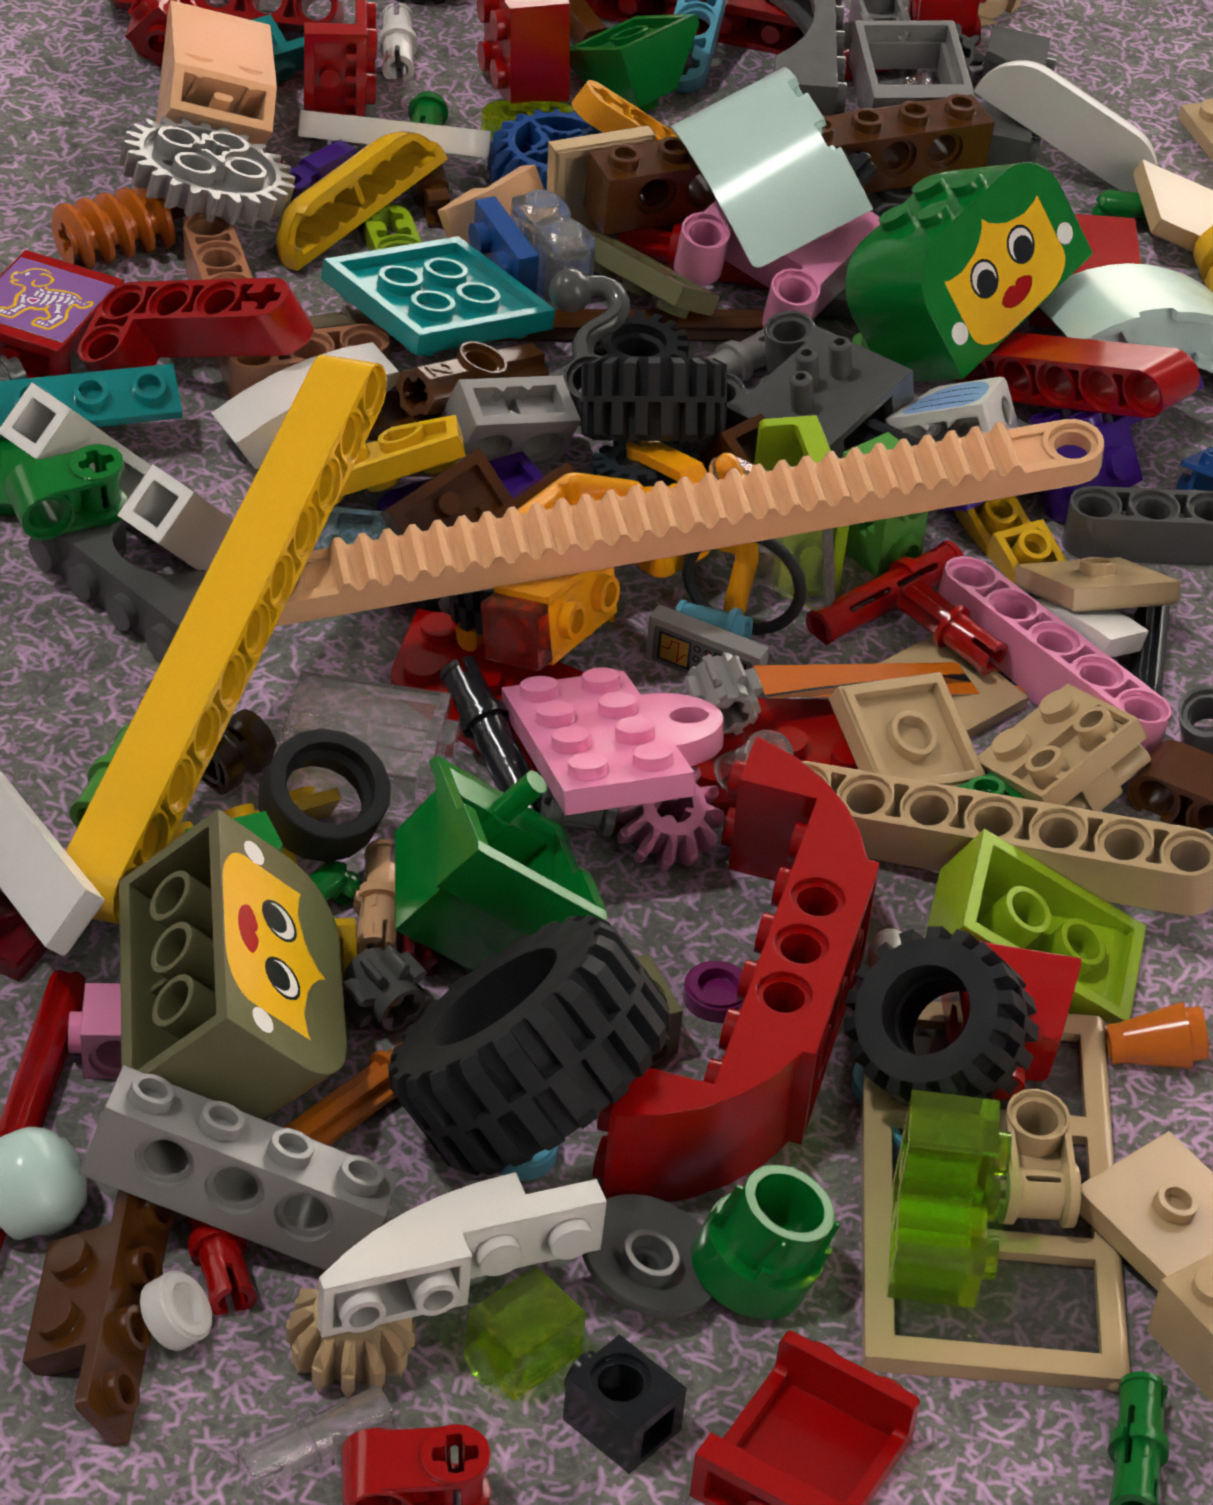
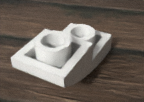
M1043 598L1035 599L1111 658L1140 651L1149 632L1131 618L1114 609L1073 612Z

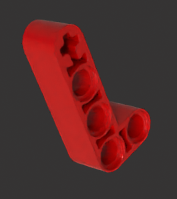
M281 278L137 281L123 283L106 294L82 337L77 351L79 358L89 372L155 366L159 358L282 356L291 354L307 344L313 333V325L289 284Z

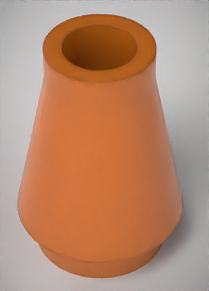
M1181 1001L1119 1023L1105 1024V1041L1111 1065L1127 1063L1192 1069L1193 1062L1205 1061L1209 1058L1208 1032L1201 1006L1185 1007V1004Z

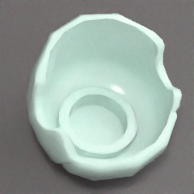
M26 1127L0 1137V1227L13 1239L22 1240L36 1235L50 1237L71 1227L87 1203V1177L79 1174L83 1165L77 1151L67 1139L59 1137L56 1132L39 1127Z

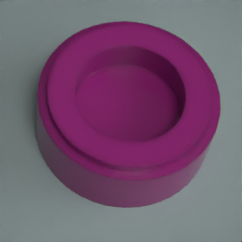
M707 961L694 966L687 973L684 981L683 1001L687 1009L705 1021L724 1023L729 1008L739 1010L743 1005V1001L737 1000L742 969L724 961Z

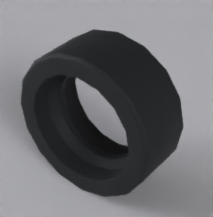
M325 728L303 731L281 744L259 784L258 810L259 812L266 811L283 843V848L303 859L322 862L350 858L370 842L390 806L391 782L383 761L367 743L343 731ZM314 766L330 769L345 777L357 791L361 801V811L357 818L352 822L337 825L319 822L303 813L291 800L287 789V780L291 773L296 769Z

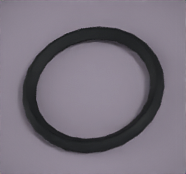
M776 539L755 543L768 548L785 564L793 580V600L789 608L781 616L771 621L753 623L752 635L774 633L787 627L799 616L805 604L807 592L805 575L792 553ZM701 552L686 554L683 560L682 576L684 587L691 601L696 605L715 609L703 597L696 583L695 564Z

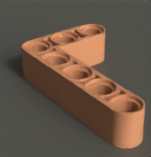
M198 212L190 217H185L183 220L184 268L188 280L253 278L234 225H230L222 217L216 216L213 222H208L204 215ZM371 324L313 329L312 336L307 344L288 355L215 357L228 397L232 399L243 390L280 370L308 358L340 348L373 342L390 361V335L384 329Z

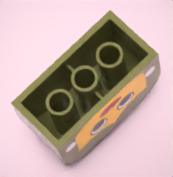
M217 809L119 881L121 1068L125 1065L142 1073L158 1075L173 1085L214 1101L229 1103L240 1111L262 1120H266L340 1070L347 1055V1038L338 930L332 912L322 893L311 878L294 861Z

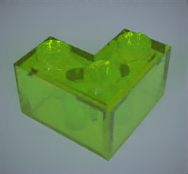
M912 1090L893 1179L887 1297L975 1308L982 1279H995L999 1256V1236L987 1235V1221L996 1222L1000 1202L1001 1181L1000 1178H994V1175L1007 1176L1012 1148V1133L999 1131L1000 1100Z

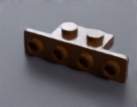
M478 448L381 512L380 515L388 528L397 536L403 535L408 525L416 524L421 531H427L434 520H441L446 527L454 525L458 516L463 515L472 523L478 522L483 512L490 511L496 518H501L508 507L515 506L516 509L520 508L558 478L567 473L575 472L570 462H567L548 472L511 497L482 450Z
M119 1189L110 1224L48 1243L22 1360L34 1375L52 1376L81 1367L74 1400L75 1408L113 1446L123 1445L130 1441L135 1410L138 1408L140 1401L139 1388L146 1352L151 1342V1333L144 1322L140 1309V1295L147 1283L163 1275L162 1267L169 1230L174 1221L173 1210Z

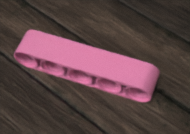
M964 556L955 557L947 561L938 594L955 607L958 605L967 607L970 610V618L998 640H1002L1008 645L1007 653L1000 664L992 657L989 662L994 664L1024 690L1029 700L1039 707L1040 702L1045 696L1060 690L1068 683L1137 717L1148 736L1141 745L1149 755L1155 746L1162 742L1172 713L1170 704L1162 696L991 565L982 560Z

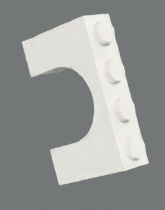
M31 382L0 427V434L37 460L77 451L87 445H109L118 449L123 455L124 471L119 477L120 489L127 495V502L118 513V516L196 570H205L207 572L233 520L154 464L151 466L74 410ZM91 463L89 468L95 471V465Z

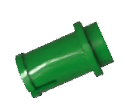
M421 92L408 105V116L411 122L443 125L448 119L449 108L447 103L436 92Z

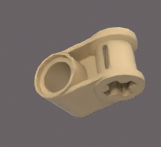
M1040 1089L1022 1090L1014 1094L1008 1102L994 1144L993 1158L997 1182L996 1213L1000 1224L1011 1225L1014 1224L1016 1218L1057 1220L1060 1228H1074L1080 1213L1082 1187L1079 1167L1075 1163L1068 1108L1059 1097L1048 1091Z

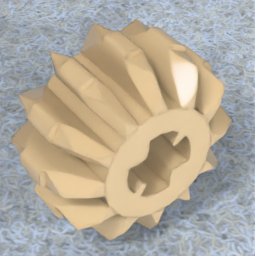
M319 1282L317 1283V1289L300 1288L299 1296L295 1300V1311L290 1312V1319L286 1323V1341L290 1343L292 1363L295 1366L296 1374L312 1373V1383H314L317 1393L332 1385L334 1380L341 1382V1390L348 1401L356 1389V1382L364 1381L365 1386L379 1395L382 1386L385 1385V1375L402 1378L403 1370L407 1367L408 1354H411V1347L415 1346L416 1325L412 1323V1318L377 1325L365 1332H346L321 1338L317 1327Z

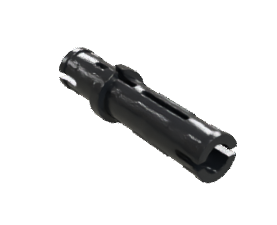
M471 656L462 657V662L466 668V671L463 673L458 660L455 659L441 670L439 674L440 680L446 686L461 715L459 718L460 723L458 724L464 737L473 739L498 790L504 793L527 772L532 771L507 723L509 711L505 703L500 699L494 698L479 669L477 660ZM542 795L529 806V808L540 814Z

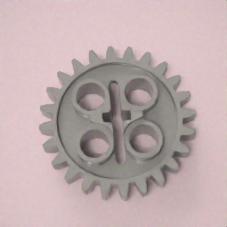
M162 117L160 124L150 119H145L144 126L133 124L132 130L126 131L120 153L119 165L123 166V176L133 178L131 183L133 187L147 188V198L165 199L164 207L182 208L185 215L189 217L196 212L202 213L208 222H213L216 216L222 217L230 225H235L236 218L241 219L250 226L255 224L256 218L270 223L272 216L279 218L282 216L284 210L290 204L295 187V176L290 175V165L281 164L282 156L279 154L265 153L267 145L251 144L248 142L249 135L243 134L238 136L230 133L229 127L224 126L219 130L211 128L208 122L202 121L200 126H197L184 117H181L180 124H176L167 117Z

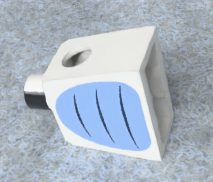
M994 377L933 388L885 419L886 424L920 440L924 435H928L927 431L937 424L935 433L932 435L935 442L942 441L946 433L951 430H955L960 438L965 437L974 426H979L983 433L990 432L997 422H1003L1007 429L1018 427L1010 391L1004 377Z

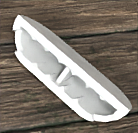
M1028 60L1006 62L989 71L974 89V93L1118 190L1138 193L1132 173L1142 159L1158 166L1154 148L1141 130L1040 63Z

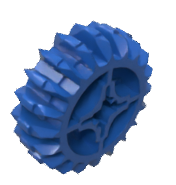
M556 108L554 112L544 113L539 109H535L534 114L531 116L522 113L517 114L515 121L508 120L502 122L501 130L493 133L489 158H487L489 179L494 183L519 166L536 165L545 194H547L548 142L602 132L583 120L575 110L571 113H561Z

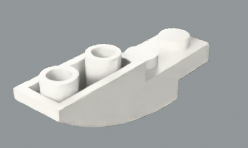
M514 1172L451 1191L404 1212L363 1238L346 1251L319 1277L317 1327L321 1338L346 1332H365L377 1325L420 1315H439L451 1308L468 1305L470 1279L486 1275L499 1276L513 1269L557 1259L570 1260L588 1252L601 1250L607 1201L597 1179L525 1194L517 1173Z

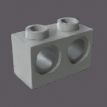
M562 375L459 379L440 416L445 417L456 414L464 437L466 456L480 448L488 461L523 451L534 465L558 462L581 422Z

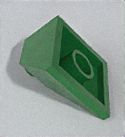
M697 14L645 15L630 18L571 46L570 68L585 84L588 80L598 82L643 112L652 110L659 106L658 98L677 89L700 24Z

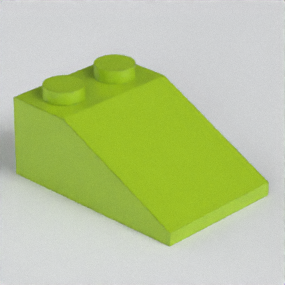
M986 829L982 830L940 869L927 927L943 926L952 935L956 929L970 933L978 941L1081 958V968L1068 1013L1099 1016L1105 1023L1110 1024L1119 1023L1131 1018L1146 931L1145 924Z

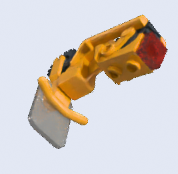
M613 441V447L604 445L599 448L600 453H594L592 456L593 474L567 473L517 510L521 514L528 513L532 504L540 502L546 510L552 509L557 499L565 498L570 505H576L583 494H590L595 501L602 500L607 490L612 489L622 497L626 496L630 488L638 485L644 493L650 492L658 481H663L668 488H673L681 477L686 476L693 484L700 483L705 473L708 472L703 463L697 460L696 449H692V445L688 442ZM723 453L712 459L709 464V472H712L717 480L724 479L732 468H737L741 475H748L754 465L736 457L734 454ZM833 528L775 538L792 553L805 575L807 592L804 606L814 611L831 606L835 600L836 593ZM752 542L715 549L722 562L732 568L723 603V611L730 612L733 607L742 609L744 615L747 610L754 580L793 600L794 586L792 577L781 559L768 548ZM710 550L702 551L696 562L709 555ZM686 554L633 564L655 578H667L683 569V560ZM614 567L548 579L495 586L492 589L449 596L452 621L455 624L460 623L455 627L457 642L466 651H474L484 643L487 660L540 671L546 665L553 666L584 639L591 636L606 621L615 622L614 615L617 613L620 584L615 576Z

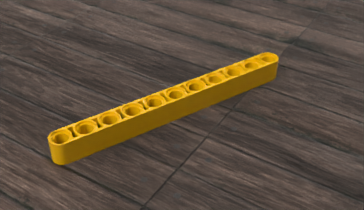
M323 354L317 356L312 363L66 849L67 854L105 899L93 919L120 925L119 881L170 844L381 411L387 386L386 372L383 365Z

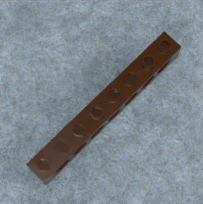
M953 94L947 98L921 102L906 101L901 105L875 109L859 108L854 112L823 116L826 126L822 127L824 133L821 136L828 147L834 145L835 149L841 147L847 158L851 154H860L861 152H867L871 155V162L877 166L875 176L863 187L867 194L911 187L920 180L943 171L986 167L995 121L972 94ZM666 137L660 141L635 145L618 144L608 149L589 151L583 206L603 235L683 223L686 217L693 213L704 212L716 201L699 168L678 137Z

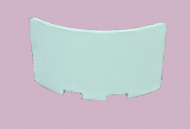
M786 67L670 126L673 134L679 138L699 168L750 264L755 268H761L873 210L842 148L835 149L834 145L828 147L821 136L824 133L822 127L826 126L821 112L808 93L802 94L796 76Z
M1129 263L1092 268L1071 275L1039 306L1041 311L1066 337L1177 348L1187 353L1193 359L1197 368L1213 374V292L1202 283L1180 272L1148 264Z

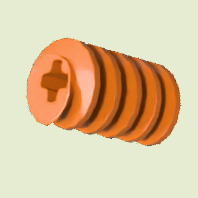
M123 187L115 191L114 196L103 192L95 196L94 201L83 197L75 201L74 206L65 202L58 204L52 214L51 228L57 251L65 262L74 264V256H79L83 265L90 269L95 266V251L97 250L106 263L109 264L115 261L116 245L119 246L127 258H132L135 255V240L139 241L147 253L153 252L156 245L155 235L159 236L167 248L173 247L176 236L171 209L164 207L165 199L147 198V188L135 187L133 191L131 188Z

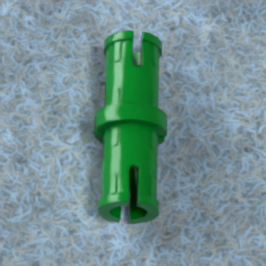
M1131 1372L1124 1375L1119 1382L1117 1427L1110 1432L1107 1450L1110 1459L1114 1462L1109 1505H1159L1161 1467L1168 1461L1170 1450L1168 1436L1163 1432L1168 1386L1167 1384L1163 1385L1164 1380L1160 1376L1151 1372Z

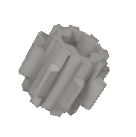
M723 652L722 656L712 657L709 654L702 657L703 661L697 666H692L688 672L689 676L684 678L690 693L687 695L706 700L714 704L723 715V735L743 733V728L749 723L754 724L758 718L757 713L761 712L756 696L762 693L764 689L755 668L744 670L739 656H732L730 653Z

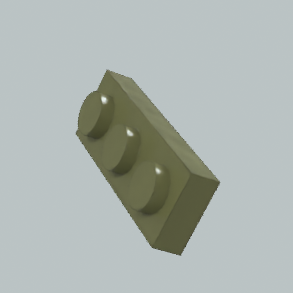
M578 228L570 248L589 258L587 268L613 279L620 275L624 278L621 285L626 290L645 298L651 299L652 295L659 297L656 306L677 317L686 319L689 311L712 317L720 298L719 295L614 237Z

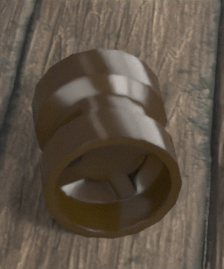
M247 709L240 710L232 715L201 779L218 794H226L241 785L245 774L251 773L255 775L266 770L276 754L278 748L275 738L268 725L260 716Z

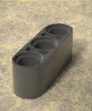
M1105 486L1079 488L1073 492L1070 498L1062 537L1063 547L1068 553L1079 559L1087 557H1121L1134 563L1213 565V491Z

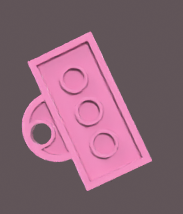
M599 667L585 671L580 677L556 680L548 676H534L524 679L520 685L501 687L502 701L509 711V715H507L508 720L565 815L694 797L695 776L691 766L711 759L723 747V715L714 704L683 694H640L624 670L617 671L612 668Z

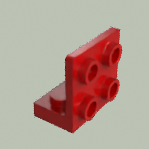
M355 0V24L304 23V110L365 117L366 104H376V2Z

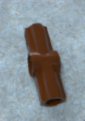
M467 341L461 344L455 359L402 370L395 385L400 396V407L412 418L441 413L459 379L548 376L549 373L544 363L545 354L532 342L496 350L484 343Z

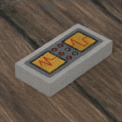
M660 604L649 615L645 658L686 675H689L688 672L692 666H697L703 661L702 657L709 654L714 657L722 656L723 652L732 654V656H739L744 670L753 668L754 665H767L770 647Z

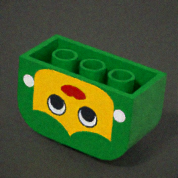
M1023 162L950 170L930 175L913 186V194L902 205L893 207L880 216L878 220L880 225L865 237L854 250L847 267L845 280L846 299L849 310L870 351L913 370V381L964 379L1093 254L1058 180L1048 169L1037 163Z

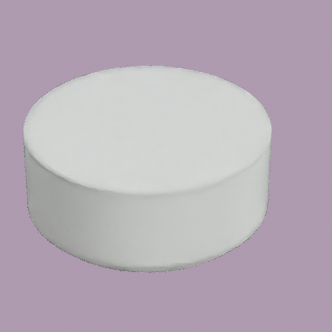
M171 1270L143 1287L140 1295L142 1317L150 1333L161 1345L173 1351H181L204 1339L209 1334L212 1326L211 1306L204 1290L191 1276L178 1270Z

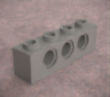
M123 1065L104 1107L79 1173L324 1270L330 1268L346 1251L382 1226L399 1173L379 1166L367 1157L351 1155L310 1139L298 1130L282 1128L244 1113L229 1103L211 1100L173 1085L158 1075L142 1073Z

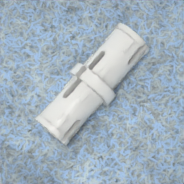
M391 3L382 11L381 21L383 29L378 37L379 52L383 55L382 72L386 79H397L396 69L401 68V78L410 80L415 70L413 55L417 52V35L412 29L413 13L407 5L399 3V14L395 15L394 3Z

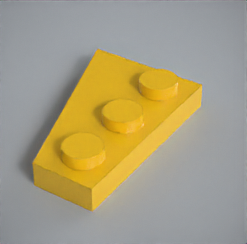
M456 414L390 427L379 435L378 441L365 442L335 505L340 503L345 495L367 489L369 492L383 491L396 485L401 480V477L420 471L426 474L439 473L455 464L457 459L466 457L464 437Z

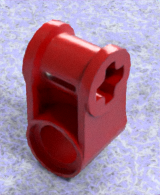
M459 1424L431 1428L396 1430L369 1428L360 1430L350 1435L343 1442L341 1448L342 1505H453V1490L461 1489V1505H489L491 1488L488 1479L485 1477L491 1460V1450L488 1441L478 1430L468 1425ZM454 1445L458 1447V1464L451 1463L450 1448Z

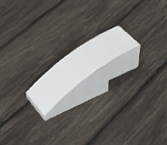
M373 342L340 348L323 354L383 365L387 378L386 392L396 385L400 372ZM317 356L308 358L268 376L243 390L211 413L255 469L260 468Z

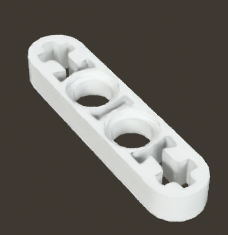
M300 110L298 136L335 141L341 139L344 142L370 144L386 134L407 131L419 133L430 141L437 142L445 153L489 158L491 131Z

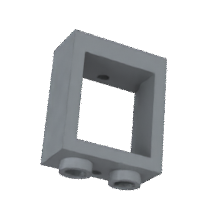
M855 21L848 63L859 108L875 109L901 105L906 101L921 102L947 98L953 94H972L976 98L954 21ZM901 31H908V34L905 36L898 35ZM875 69H936L940 84L878 85Z

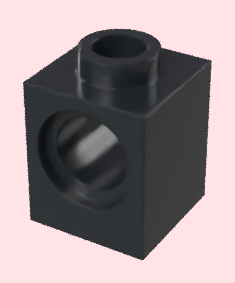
M620 1334L597 1353L588 1351L581 1355L567 1372L564 1380L563 1420L628 1474L633 1472L681 1431L687 1388Z

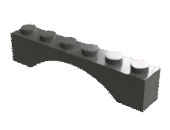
M769 0L783 10L799 26L804 34V37L791 48L775 56L773 72L783 67L788 68L796 76L802 94L808 93L823 116L844 113L847 82H844L846 56H843L845 31H842L844 6H841L842 0Z

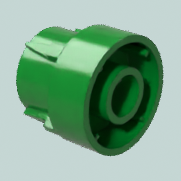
M767 1165L755 1170L743 1187L737 1185L732 1193L725 1195L716 1202L694 1238L691 1247V1261L695 1274L703 1287L719 1303L749 1318L774 1320L790 1315L803 1302L821 1274L824 1263L832 1251L830 1242L837 1232L840 1223L834 1221L835 1213L829 1196L815 1180L805 1173L796 1170L793 1165L791 1167Z

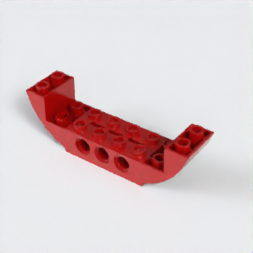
M755 738L746 762L736 760L733 765L727 788V798L737 800L736 808L730 807L723 826L721 845L731 847L728 870L775 881L771 906L778 907L776 914L764 912L754 945V952L761 954L757 962L747 959L744 964L737 991V1000L743 1001V1005L739 1010L728 1009L719 1040V1049L726 1051L725 1055L722 1056L721 1060L710 1059L704 1080L700 1081L649 1067L642 1077H637L628 1086L629 1091L616 1103H610L599 1112L597 1130L608 1132L607 1136L603 1135L600 1140L594 1160L592 1176L603 1179L602 1192L606 1199L624 1194L647 1195L666 1202L693 1198L729 1185L766 1163L788 1142L802 1145L847 1009L845 1004L849 989L853 990L857 978L855 974L859 970L865 954L880 862L867 858L857 824L845 803L826 781L798 758L763 738Z

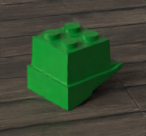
M438 755L429 761L435 777V791L395 831V930L406 935L412 941L421 943L459 963L465 969L473 971L480 966L479 963L493 953L498 954L510 946L512 941L525 934L532 935L538 932L541 926L551 922L563 923L567 917L576 915L582 917L589 915L607 922V911L592 875L582 869L579 870L561 825L529 808L533 802L547 791V784L541 775L537 772L529 771L503 793Z

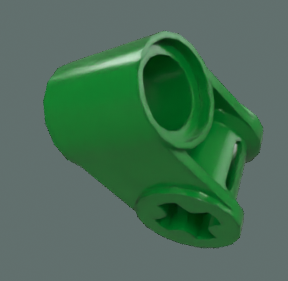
M95 444L87 445L77 451L41 460H30L17 465L9 472L5 479L4 490L24 532L33 539L40 541L51 540L63 534L95 526L111 525L120 521L122 518L118 516V513L127 502V495L120 489L119 480L124 471L123 455L118 449L109 445ZM91 463H94L95 471L89 468ZM102 499L106 503L108 502V506L106 508H103Z

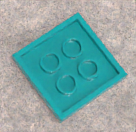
M459 236L323 259L321 279L337 291L345 301L352 303L373 320L376 326L384 329L403 344L407 351L415 355L432 356L437 354L438 351L460 347L461 344L467 341L484 343L505 338L522 339L527 337L528 334L552 330L555 308Z

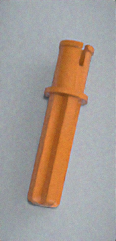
M395 1047L388 1052L379 1050L373 1053L369 1058L368 1067L283 1128L298 1130L310 1139L328 1146L341 1139L396 1098L390 1089L388 1065L391 1064L390 1056Z

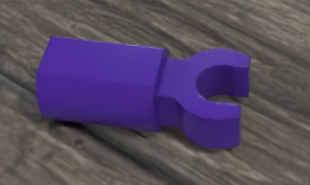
M340 139L303 158L297 167H291L290 175L295 176V187L291 202L357 153L356 148Z

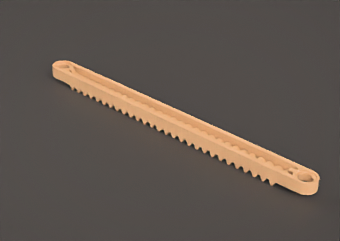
M1063 419L1007 429L1003 422H997L988 433H983L979 426H974L965 437L959 438L955 430H951L946 433L942 441L937 442L928 434L924 435L918 445L911 446L905 438L900 439L894 449L887 450L883 443H876L868 454H863L858 447H853L845 458H838L834 451L826 453L821 462L815 463L807 455L803 456L798 465L790 467L784 459L779 460L771 471H766L761 464H755L748 475H741L737 468H732L724 479L717 480L712 472L705 473L700 483L693 484L687 476L681 477L673 488H668L663 481H658L650 492L645 493L638 485L630 488L626 496L622 497L612 489L607 490L602 500L595 501L590 494H583L576 505H570L565 498L557 499L552 509L547 510L540 502L533 503L528 513L521 514L515 506L508 507L501 518H496L490 511L483 512L478 522L473 523L463 515L458 516L454 525L446 527L441 520H434L427 531H421L416 524L408 525L403 535L397 536L388 528L384 529L379 539L372 540L366 533H359L352 544H346L340 537L333 538L328 548L312 551L276 626L492 589L495 586L560 577L1080 485L1091 481L1099 474L1102 466L1104 439L1097 427L1089 422L1078 419ZM1065 445H1074L1086 450L1088 454L1081 458L1070 459L1063 457L1056 450Z

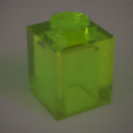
M534 1266L467 1311L464 1349L466 1363L473 1375L481 1383L487 1386L496 1383L515 1401L582 1355L586 1312L541 1269Z

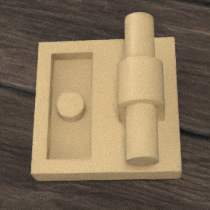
M1068 683L1060 690L1045 696L1038 708L1013 728L997 735L992 741L991 746L978 755L985 774L992 772L1029 800L1098 812L1122 794L1121 786L1151 762L1149 753L1141 745L1148 736L1137 717Z

